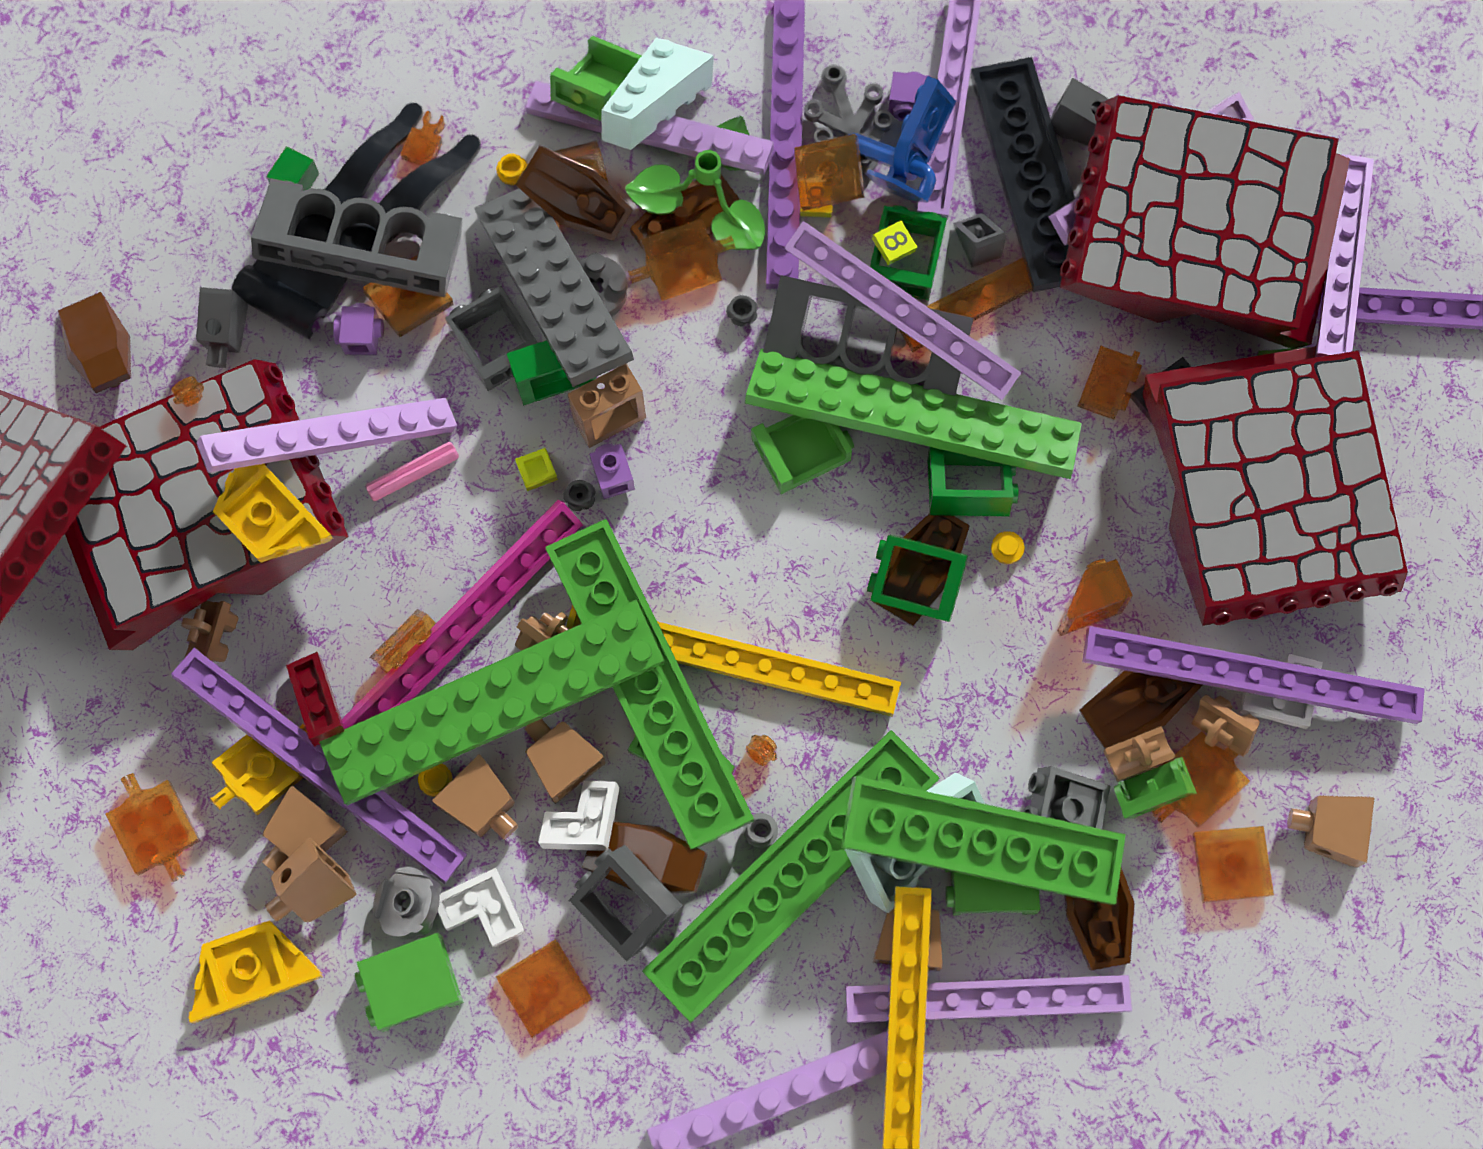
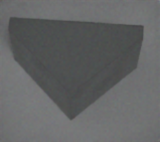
M984 213L953 223L971 267L1001 258L1006 241L1005 232Z

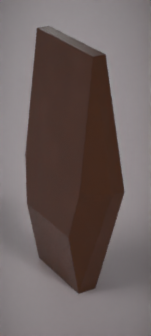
M541 145L538 146L515 184L562 226L613 241L633 211V208L595 169Z
M721 174V187L726 204L730 208L735 201L741 199ZM697 180L692 181L687 189L681 191L683 205L678 206L675 212L666 215H656L646 211L630 228V233L650 260L701 242L712 234L713 218L718 213L724 212L714 185L706 186Z
M102 292L58 310L67 359L95 393L110 387L115 388L121 382L131 378L130 335Z
M928 514L903 538L962 553L970 525L955 516ZM895 546L883 594L930 607L944 591L952 561ZM873 602L912 627L923 616Z
M1124 670L1080 708L1079 712L1103 748L1106 749L1158 727H1164L1203 684Z
M613 822L608 849L610 848L612 851H615L626 845L671 894L697 893L708 856L706 852L699 848L691 850L686 841L659 826ZM587 850L582 868L593 873L597 868L594 862L605 851ZM613 869L605 877L607 880L632 890Z
M1121 868L1116 904L1114 905L1064 895L1066 917L1090 971L1131 963L1135 902Z

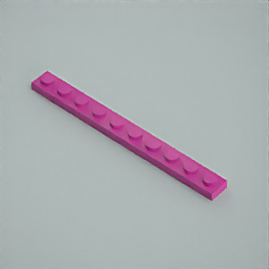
M557 500L342 718L345 729L414 699L547 563L550 557L545 547L576 533L583 526L582 522L563 501Z

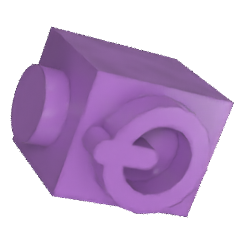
M893 71L888 112L896 120L903 122L904 118L910 115L915 104L917 89L924 84L928 75L915 71L908 73Z
M365 303L342 306L341 314H337L334 319V342L336 345L341 346L345 355H377L378 338H383L384 336L383 318H379L375 307Z
M612 443L604 444L597 447L595 452L589 453L603 499L635 490L634 480L621 443L617 445Z

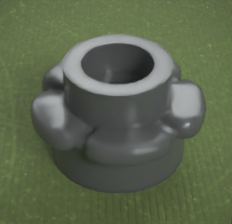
M739 295L728 304L726 314L731 318V322L734 325L744 326L745 324H752L757 319L756 311L758 306L750 297ZM744 309L746 312L741 314L739 311Z
M575 480L564 490L563 498L571 510L579 512L582 509L587 510L594 505L596 491L592 484L584 480ZM579 493L583 494V497L580 499L577 498Z

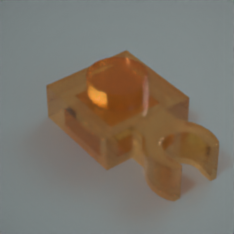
M426 111L423 116L422 129L412 127L400 153L403 160L421 166L437 158L443 144L442 137L437 135L445 127L443 115L440 116L436 124H430L432 115L430 111Z

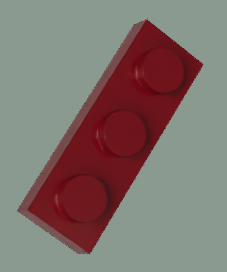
M318 652L286 665L308 738L312 745L316 747L320 745V741L344 732L345 728L323 661Z

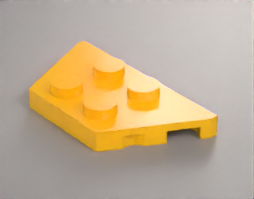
M265 464L235 468L233 472H229L225 482V490L219 496L213 512L260 562L327 543L333 539L331 534Z
M270 920L202 944L199 958L200 970L195 979L194 989L196 992L192 1011L189 1012V1022L194 1024L323 978V974Z

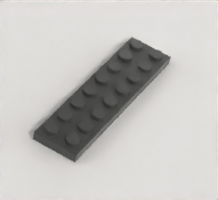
M520 189L474 208L481 225L572 387L634 360L630 347L553 217Z

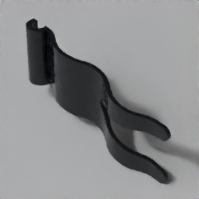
M418 103L406 104L390 124L377 131L355 150L335 178L323 190L333 193L341 204L350 199L363 198L374 176L385 160L414 132L423 116L422 107ZM472 134L464 136L447 153L426 162L406 175L378 204L384 208L386 213L399 207H412L420 210L443 184L463 171L472 162L481 149L479 138ZM320 214L308 215L300 220L294 236L326 242L332 220ZM357 223L350 225L342 233L339 245L371 252L377 230L368 224ZM400 233L390 237L386 245L390 243L393 239H395ZM257 259L253 266L246 265L239 271L233 281L231 290L238 294L248 305L305 338L310 339L313 335L312 327L319 316L323 319L325 318L348 278Z

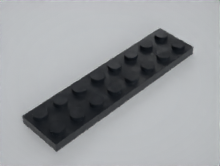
M1028 57L971 68L970 77L1033 292L1058 288L1062 279L1060 275L1061 266L1066 260L1069 245L1063 244L1049 216L1075 200L1033 58Z

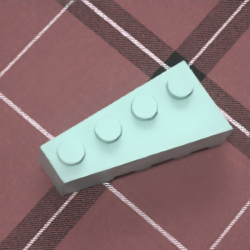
M655 38L603 107L602 141L629 150L638 145L657 130L659 122L671 119L676 115L678 107L683 103L686 105L690 104L696 99V93L700 90L706 91L712 86L714 55L672 43L669 40Z
M958 773L952 774L927 790V792L985 804L975 781ZM845 849L870 902L886 913H889L894 908L895 886L914 888L919 882L917 878L929 867Z

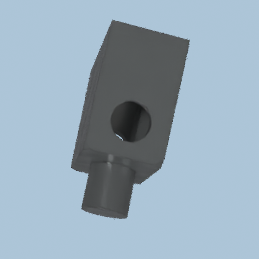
M1072 78L1051 116L1055 134L1088 146L1095 132L1097 123L1095 120L1096 111L1100 104L1109 98Z
M200 287L196 339L197 342L208 349L206 365L210 367L226 368L228 352L238 353L241 350L248 304L233 290Z

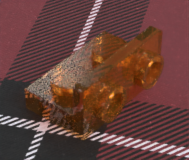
M1100 345L1077 407L1112 420L1115 419L1119 410L1125 412L1132 393L1126 391L1130 381L1136 383L1142 368V364L1137 363L1140 352L1134 350L1132 356Z
M417 609L370 658L386 674L391 669H397L408 658L407 652L415 644L420 645L432 634L431 628L436 622L427 613Z

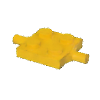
M301 724L299 728L307 733L305 725ZM246 734L211 762L215 770L224 778L226 787L211 797L210 800L220 810L230 800L237 797L244 801L258 816L286 793L291 786L297 784L304 777Z

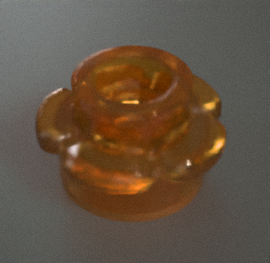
M193 376L182 379L171 389L175 397L173 402L175 404L182 403L185 407L198 403L203 397L201 394L204 390L203 384L198 383Z
M751 736L750 743L746 746V752L754 762L761 766H766L771 760L775 761L777 759L775 752L777 745L769 736Z

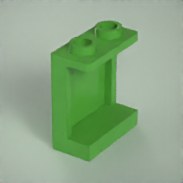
M591 36L588 39L587 55L569 72L556 68L550 73V100L602 121L603 107L642 55L598 37Z
M792 415L767 428L763 423L751 428V440L780 494L851 461L854 443L848 431H842L839 425Z
M945 870V872H951V886H946L945 899L946 907H952L953 916H960L964 913L1022 912V915H1036L1040 911V893L1038 889Z
M438 933L356 962L359 972L354 973L360 993L366 992L370 1004L365 1007L367 1019L371 1027L376 1026L377 1030L381 1032L388 1031L392 1026L447 1006L452 1008L464 1003L443 937Z

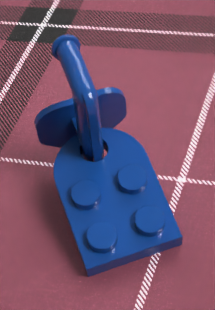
M927 76L924 84L917 89L915 104L910 115H907L903 120L901 126L902 133L896 148L858 133H851L844 138L826 183L833 184V186L844 185L843 176L854 153L890 167L887 175L867 170L865 175L878 187L910 201L928 203L936 184L935 173L928 163L955 106V98L939 80ZM918 177L923 178L918 190L906 185L907 180L913 181Z

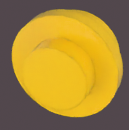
M504 155L496 166L499 180L507 185H515L526 168L527 163L519 155Z
M1012 531L998 533L991 543L993 557L1003 564H1013L1019 561L1025 549L1022 538Z
M442 763L418 775L420 789L431 797H436L453 780L451 771Z

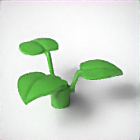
M743 116L732 118L717 126L750 135ZM704 150L700 152L695 159V169L689 170V175L682 184H680V175L674 168L658 164L646 168L631 183L625 186L627 195L638 207L652 214L666 215L675 212L678 206L683 205L681 191L687 189L694 178L702 185H714L721 208L724 211L718 213L712 221V234L716 241L725 248L732 250H756L763 244L765 226L762 215L756 206L746 200H737L729 208L725 201L720 180L721 166L729 171L741 169L721 164V158L715 151Z

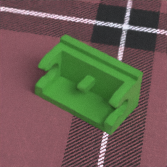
M1182 757L1118 782V785L1114 786L1124 819L1139 817L1197 793Z

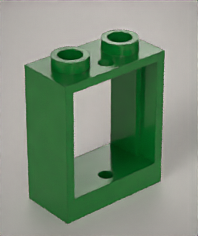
M884 205L878 232L902 221L908 232L934 237L933 248L926 275L880 265L882 255L876 245L874 246L870 267L912 297L929 301L947 218L940 217V215L934 212L919 213L909 211L908 208L900 205L892 207Z
M547 340L506 353L523 406L580 388L597 379V377H594L572 387Z
M929 447L927 457L929 515L1010 516L1012 504L1018 503L1019 495L1018 484L1012 483V476L1016 475V467ZM945 465L1000 466L1001 490L946 489Z
M890 534L887 536L886 541L880 540L877 549L876 559L881 560L878 573L872 572L869 579L867 592L872 593L870 601L950 622L969 555ZM895 546L952 561L939 609L883 594Z

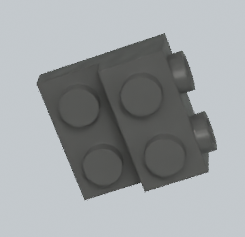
M1053 766L1038 768L1037 772H1034L1029 779L1028 790L1032 792L1030 806H1026L1023 812L1102 829L1111 785Z

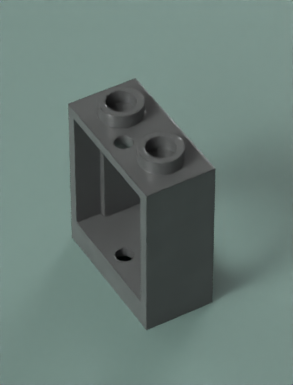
M502 286L482 292L477 300L468 305L457 306L445 317L451 334L487 391L513 377L507 354L505 353L483 366L462 331L503 309L524 342L509 352L538 343Z
M624 845L615 851L609 848L596 859L594 863L597 868L593 873L587 872L577 881L575 887L578 890L569 901L622 958L628 961L651 942L683 905ZM612 869L652 910L649 916L633 933L593 893L594 889Z

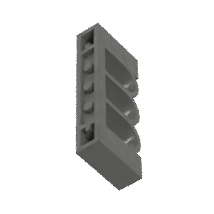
M271 179L251 236L252 258L445 298L461 240L462 218L431 211L428 218L423 212L412 207H399L386 213L381 205L368 198H354L341 204L339 199L329 191L313 188L303 191V185L290 181ZM312 214H320L330 218L332 225L327 241L322 242L294 236L300 220ZM357 223L373 226L377 230L372 251L339 245L344 230L350 225ZM402 232L417 235L422 240L417 261L383 254L389 238Z
M783 275L780 276L763 352H777L782 357L795 359L800 354L804 359H808L814 364H832L841 358L843 364L849 370L858 374L874 375L886 368L888 375L895 381H902L912 385L924 383L923 389H937L945 394L956 395L961 372L933 352L931 353L926 370L919 376L905 378L894 371L891 365V355L898 328L892 324L890 325L881 360L876 365L868 368L852 364L847 356V344L855 309L872 310L841 288ZM812 298L847 306L839 344L836 350L826 357L811 356L805 351L803 346V333ZM931 309L970 336L974 318Z

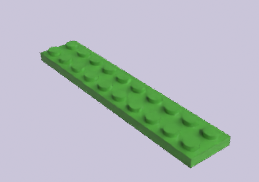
M760 349L746 392L745 404L1071 479L1081 431V422L960 394L953 396L942 393L937 389H923L924 386L917 384L912 385L902 381L898 382L891 378L873 374H858L847 368L830 364H814L812 361L800 357L791 359L782 357L777 352L765 353L763 352L764 349Z
M607 519L546 546V551L581 624L634 600H637L665 664L612 688L691 850L700 848L753 822L754 817Z
M634 600L344 729V732L319 743L344 804L350 805L665 664V661L637 600Z
M892 730L869 750L642 970L646 977L690 1023L718 998L852 866L845 849L840 847L853 777L858 776L923 791L929 790L939 781L940 778Z

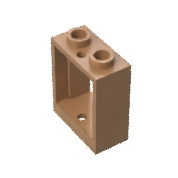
M627 363L567 394L573 421L589 448L646 418L643 391ZM603 383L605 387L598 389L597 385Z

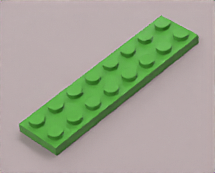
M855 776L852 779L840 848L1114 905L1116 904L1126 834Z

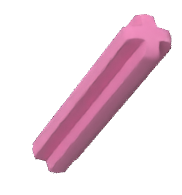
M447 442L367 483L366 490L371 499L377 501L459 458L458 452L451 442Z

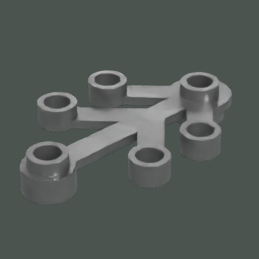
M830 65L822 72L821 85L825 91L833 93L841 118L823 110V105L817 100H811L805 104L804 116L810 122H819L846 136L851 133L861 135V130L875 105L882 101L883 88L876 83L867 85L864 90V100L854 115L845 90L846 72L838 65ZM830 74H837V75H839V77L836 78V79H833V78H830L829 75H830ZM874 91L877 92L879 95L877 97H871L868 95V93ZM811 108L819 110L817 114H811L808 111ZM881 110L875 114L874 128L868 138L881 141L885 132L892 128L893 116L890 112ZM884 118L888 120V123L880 124L878 120ZM826 127L818 128L814 133V145L819 149H828L836 154L838 153L842 142L833 138V133L830 129ZM824 135L829 139L823 142L818 137ZM854 153L848 163L849 168L859 175H865L867 170H875L878 165L877 162L870 159L860 160L858 158L859 155Z

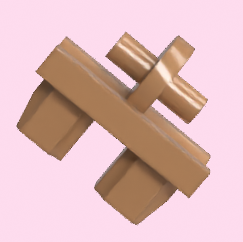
M206 600L201 604L200 609L196 608L193 619L183 618L181 626L190 630L186 640L189 642L185 657L195 648L212 662L226 661L229 652L228 645L221 643L220 640L223 632L232 633L236 629L239 619L237 615L230 611L231 604L225 601L211 602Z
M561 612L555 618L548 613H544L540 620L534 616H530L527 620L522 618L516 626L521 631L515 646L522 651L569 630L565 626L568 616Z
M1208 695L1203 696L1200 699L1199 709L1191 724L1207 734L1205 743L1213 747L1218 742H1221L1242 757L1249 752L1260 720L1251 714H1244L1241 717L1233 712L1231 702L1221 695L1215 699Z
M1162 727L1103 750L1117 782L1176 758L1166 740Z

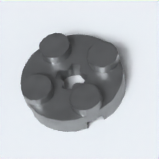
M592 253L586 258L580 259L579 263L591 283H602L603 291L601 293L597 291L610 315H615L622 309L627 300L628 282L624 270L617 262L603 257L599 253Z
M413 867L398 868L393 871L396 874L389 880L384 879L376 891L373 904L375 918L380 919V923L383 926L380 928L391 936L411 939L418 935H426L431 931L433 921L438 912L441 886L438 881L433 880L428 873ZM411 896L410 906L406 910L402 906V902Z

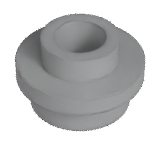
M754 814V821L744 826L745 839L756 848L768 847L777 838V823L768 814ZM759 825L767 828L768 832L763 837H758L754 833V829Z

